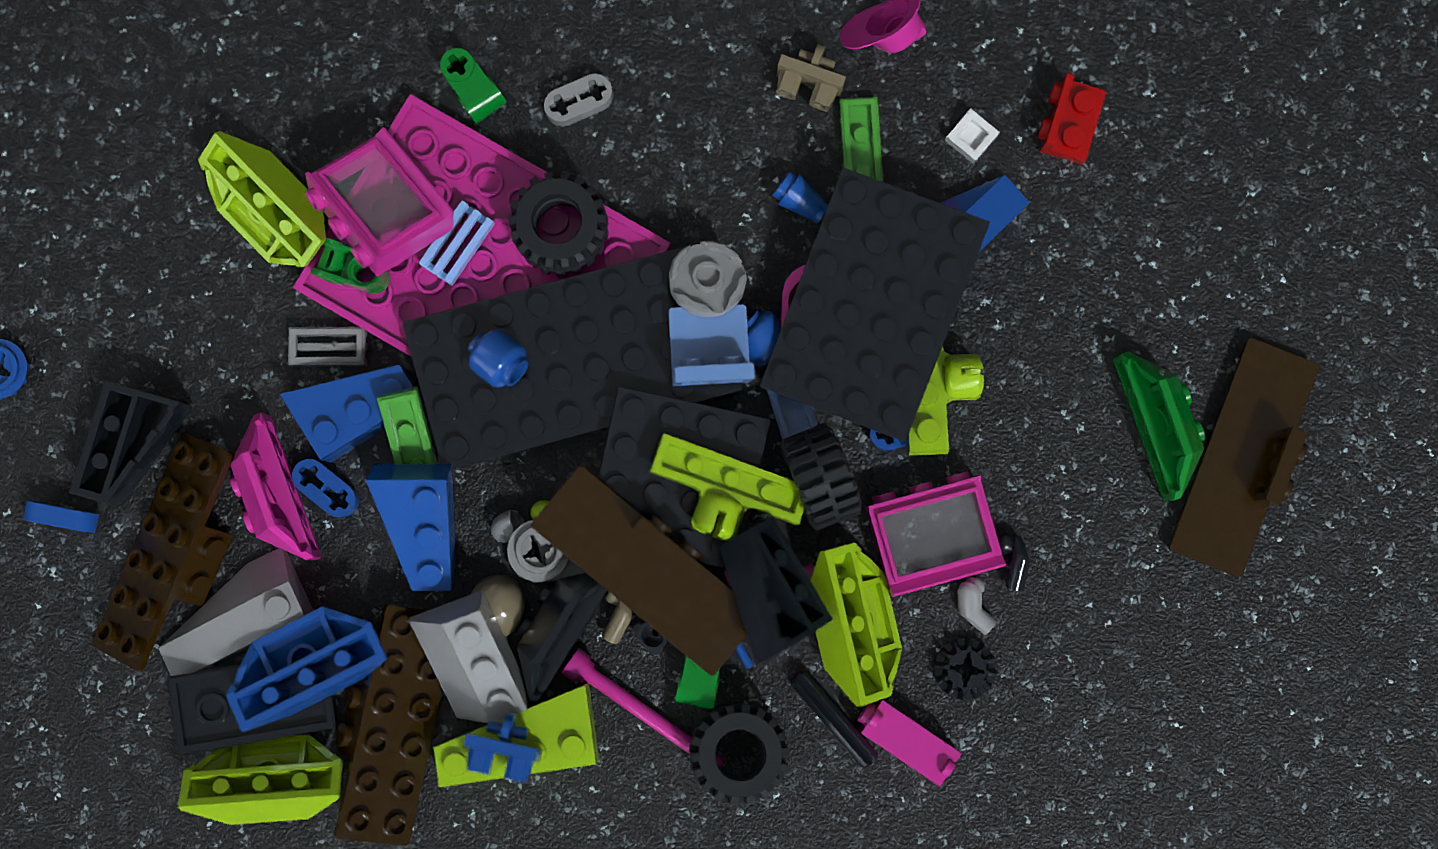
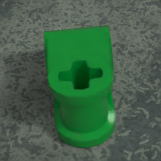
M452 48L445 52L440 61V69L448 84L456 93L457 99L476 124L507 103L488 75H485L470 53L461 48ZM460 64V66L465 68L466 72L460 75L453 67Z
M326 238L323 243L324 249L317 268H312L310 273L322 280L340 286L345 285L369 294H377L384 291L391 279L390 270L378 277L375 275L374 279L369 282H363L362 273L367 267H361L351 251L352 247Z
M686 656L675 702L713 710L720 680L719 670L715 675L711 676Z

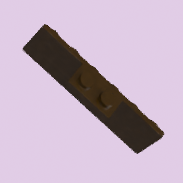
M1254 338L1246 340L1168 546L1170 551L1235 577L1243 575L1267 508L1281 505L1282 501L1288 499L1294 485V481L1290 479L1294 467L1302 462L1306 454L1307 444L1304 441L1308 432L1298 429V425L1319 372V364Z
M184 432L180 434L162 479L158 483L157 491L148 512L142 521L131 552L127 556L117 585L112 591L111 599L102 620L96 629L92 641L93 647L133 670L142 672L173 600L199 606L204 605L233 536L224 530L205 525L234 458L233 453Z
M579 466L531 523V527L709 675L713 676L747 636L733 591L697 562L702 555L685 541L678 546L667 537L671 531L669 527L654 515L649 520L644 518L583 466Z
M385 604L378 630V638L388 659L373 670L369 676L347 687L345 693V706L347 709L344 723L342 722L337 729L336 743L338 745L337 751L349 757L350 762L334 830V836L337 839L407 846L410 843L443 691L409 622L410 617L427 610Z

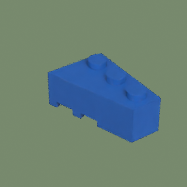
M374 464L366 482L412 591L452 590L457 572L452 464Z

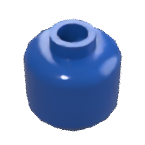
M755 309L747 315L749 360L755 366H763L769 363L782 328L781 321L772 311L759 312Z
M494 329L486 334L479 333L469 345L468 351L471 354L468 363L470 369L493 387L512 386L526 372L528 361L526 360L527 353L525 347L503 330Z

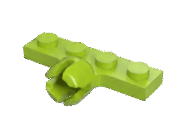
M942 346L908 435L909 455L948 454L949 440L946 404L953 400H977L981 397L984 388V376L980 374V369H983L980 356L977 354L950 355L944 351Z
M662 435L649 472L692 487L698 491L699 500L691 520L693 528L705 535L706 532L711 533L718 515L713 538L731 540L736 537L743 515L748 509L756 510L794 525L800 523L804 506L795 481L673 436Z

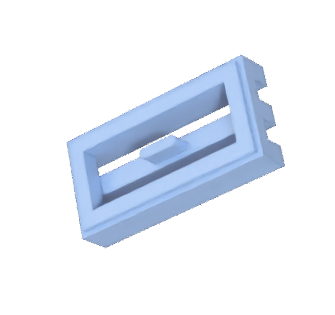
M461 201L453 212L454 229L432 242L419 261L422 267L453 286L495 225L493 220L485 217L464 201ZM466 214L469 215L436 265L432 264ZM478 221L482 225L447 274L443 271Z

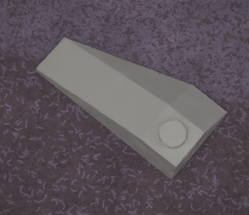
M278 548L247 563L159 647V651L171 676L204 670L249 648L253 641L314 611L287 551Z

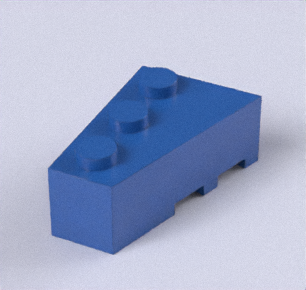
M401 365L280 394L319 459L330 463L385 429L377 400L379 394L417 387L422 405L425 404L421 390L409 371Z

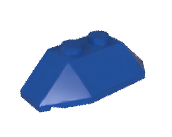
M322 606L253 641L226 697L241 731L245 732L291 716L364 679L385 662L388 657L372 623Z

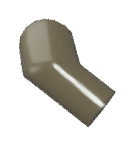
M608 592L606 601L614 604L616 608L602 633V637L610 643L618 644L631 621L632 610Z

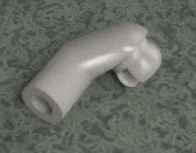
M969 577L960 584L957 591L958 611L962 617L982 634L987 635L995 626L997 620L982 609V592L985 590L984 583L977 577Z

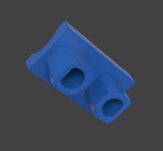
M507 712L503 723L489 720L487 732L500 735L499 741L467 734L464 746L470 747L467 770L490 775L495 753L508 755L504 778L525 783L532 771L534 761L540 762L542 750L511 744L512 738L526 740L529 729L515 726L516 714Z

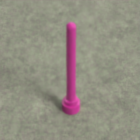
M578 648L562 671V675L572 682L578 680L583 683L585 680L690 754L689 745L692 736L594 668L595 664L590 661L591 656ZM715 753L717 764L721 769L723 760Z

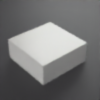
M970 109L948 134L945 141L974 164L1000 132Z

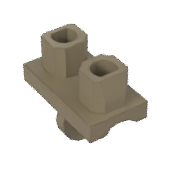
M818 43L815 53L801 49L797 59L781 54L777 68L778 84L776 94L795 100L800 84L814 88L809 105L828 112L836 96L840 98L846 76L833 72L836 61L823 57L826 46Z

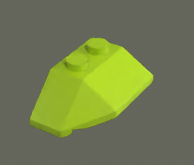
M221 131L215 132L198 161L201 169L205 170L207 185L218 212L268 263L296 265V267L308 266L326 240L323 210L318 212L312 207L305 194V191L308 189L271 151Z
M856 543L821 551L811 577V582L833 620L815 631L824 669L856 706H864L892 696L894 687L892 682L898 670L902 645L885 574L868 556L861 552V548Z
M309 734L291 735L221 747L207 755L196 766L191 765L183 770L178 808L181 811L229 825L310 819L339 799L342 760Z

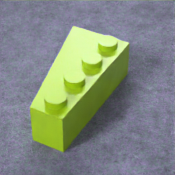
M589 683L544 700L516 714L515 726L528 728L529 731L526 740L512 738L511 744L542 750L540 762L534 761L530 774L594 765L598 762L599 753ZM501 719V720L496 721V722H501V723H503L504 719ZM488 724L434 747L439 787L504 778L508 755L495 753L490 775L467 770L470 747L464 746L467 734L499 741L500 735L487 732Z

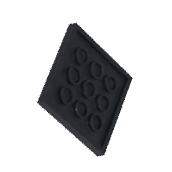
M618 386L598 479L644 518L649 520L654 515L669 527L671 531L667 537L678 546L685 541L702 555L697 561L698 563L726 568L720 546L730 540L713 538V532L719 516L717 515L711 533L706 532L705 535L698 532L691 524L699 500L698 491L649 471L663 434L760 468L770 419ZM750 509L744 513L736 537L746 531Z

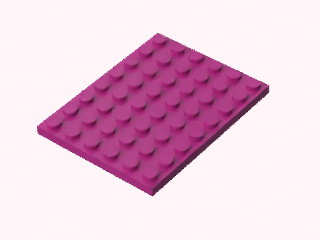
M410 94L388 129V133L449 204L453 212L459 203L464 201L485 217L493 220L495 225L453 286L419 264V261L431 244L389 269L391 275L390 283L381 293L369 294L345 285L340 286L310 274L312 268H317L324 249L322 244L308 266H305L293 288L411 356L402 322L669 251L671 243L604 205L609 222L608 241H604L605 249L602 254H597L594 257L595 263L590 267L587 264L580 267L582 272L576 274L573 271H568L566 276H557L556 272H550V274L541 272L538 267L534 268L517 249L510 235L511 228L508 225V216H512L510 209L512 200L518 201L519 199L517 194L522 186L528 189L531 186L529 180L537 177L538 181L545 179L544 173L548 172ZM384 157L364 169L345 200L380 244L430 214L426 208L420 205L417 197L405 182L397 177L394 169ZM569 206L552 207L541 216L537 232L545 242L552 244L565 243L574 238L580 230L582 224L581 215L576 209ZM466 214L432 264L436 265L469 215ZM478 221L475 223L444 268V272L449 273L482 225ZM331 227L328 228L325 233L326 238L351 246L346 238L340 240L334 234ZM369 267L364 269L362 281L369 282L374 279L375 274Z

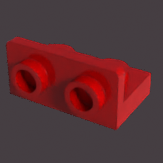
M1067 72L1061 82L1055 81L1048 103L1054 106L1050 118L1044 116L1037 138L1043 140L1040 152L1083 165L1087 159L1107 91L1073 81L1075 74Z

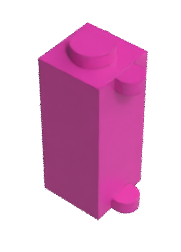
M882 699L878 700L875 704H867L857 721L862 723L858 729L861 734L938 786H941L945 778L950 776L956 766L955 763L962 754Z

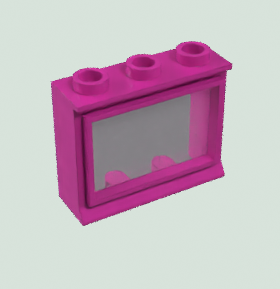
M384 127L374 137L311 174L310 172L306 173L308 190L305 191V194L312 207L318 212L320 210L325 212L329 217L328 223L334 234L340 240L346 238L352 246L351 251L356 261L363 268L368 266L377 277L454 229L453 209Z
M967 471L946 477L948 485L933 488L930 481L909 487L911 495L896 498L895 492L872 497L874 505L865 507L891 597L1006 566L982 486L981 476L970 478Z

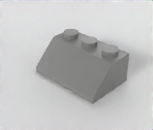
M483 590L410 617L409 622L457 718L489 723V720L499 721L504 719L507 712L517 714L527 710L528 693L524 676Z

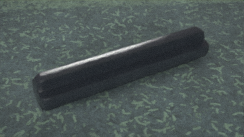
M801 671L791 680V686L862 768L869 767L878 758V753L808 672Z

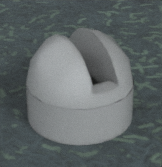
M508 510L503 512L492 521L491 534L497 541L508 543L513 532L521 525L514 511Z

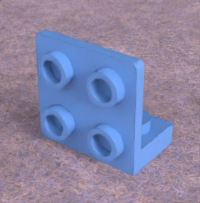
M736 305L734 309L721 316L707 318L690 314L682 307L669 309L673 386L751 382L755 379L754 363L749 362L747 312L745 305Z

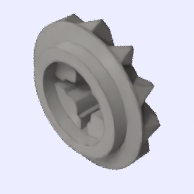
M533 521L526 522L520 525L509 539L507 545L509 565L519 577L533 583L550 581L563 571L569 558L553 546L543 555L545 567L536 557L524 559L523 556L532 549L531 536L539 546L546 545L547 547L552 545L531 527Z

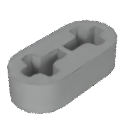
M591 74L551 91L544 101V109L548 119L553 124L563 127L605 110L613 100L611 83L603 75ZM592 85H596L598 89H606L602 92V99L596 101L593 96L583 100L580 99L591 93L590 87ZM562 99L564 104L577 100L576 103L567 107L568 114L561 116L559 111L552 112L556 108L555 102Z

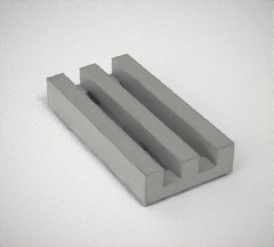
M289 327L288 365L291 367L367 366V331L361 327ZM357 336V343H298V337ZM356 351V357H297V352Z

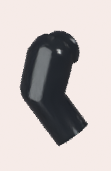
M1003 533L999 536L998 542L1002 554H1009L1010 558L1005 586L1011 590L1023 591L1030 565L1028 552L1023 539L1019 535L1013 533L1011 536Z

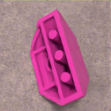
M262 412L255 414L230 465L234 474L230 476L232 489L237 497H242L247 510L243 512L245 525L250 533H255L258 539L305 560L322 558L299 491L293 484L292 472L272 417Z

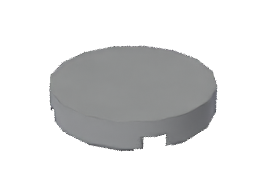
M702 241L700 244L689 245L683 248L673 259L669 272L670 292L677 304L688 313L704 318L721 316L734 309L743 297L747 281L746 271L738 254L725 244L713 241Z

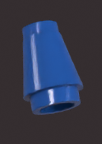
M790 171L772 194L779 201L777 205L812 220L816 224L825 215L829 205L800 174L796 176Z

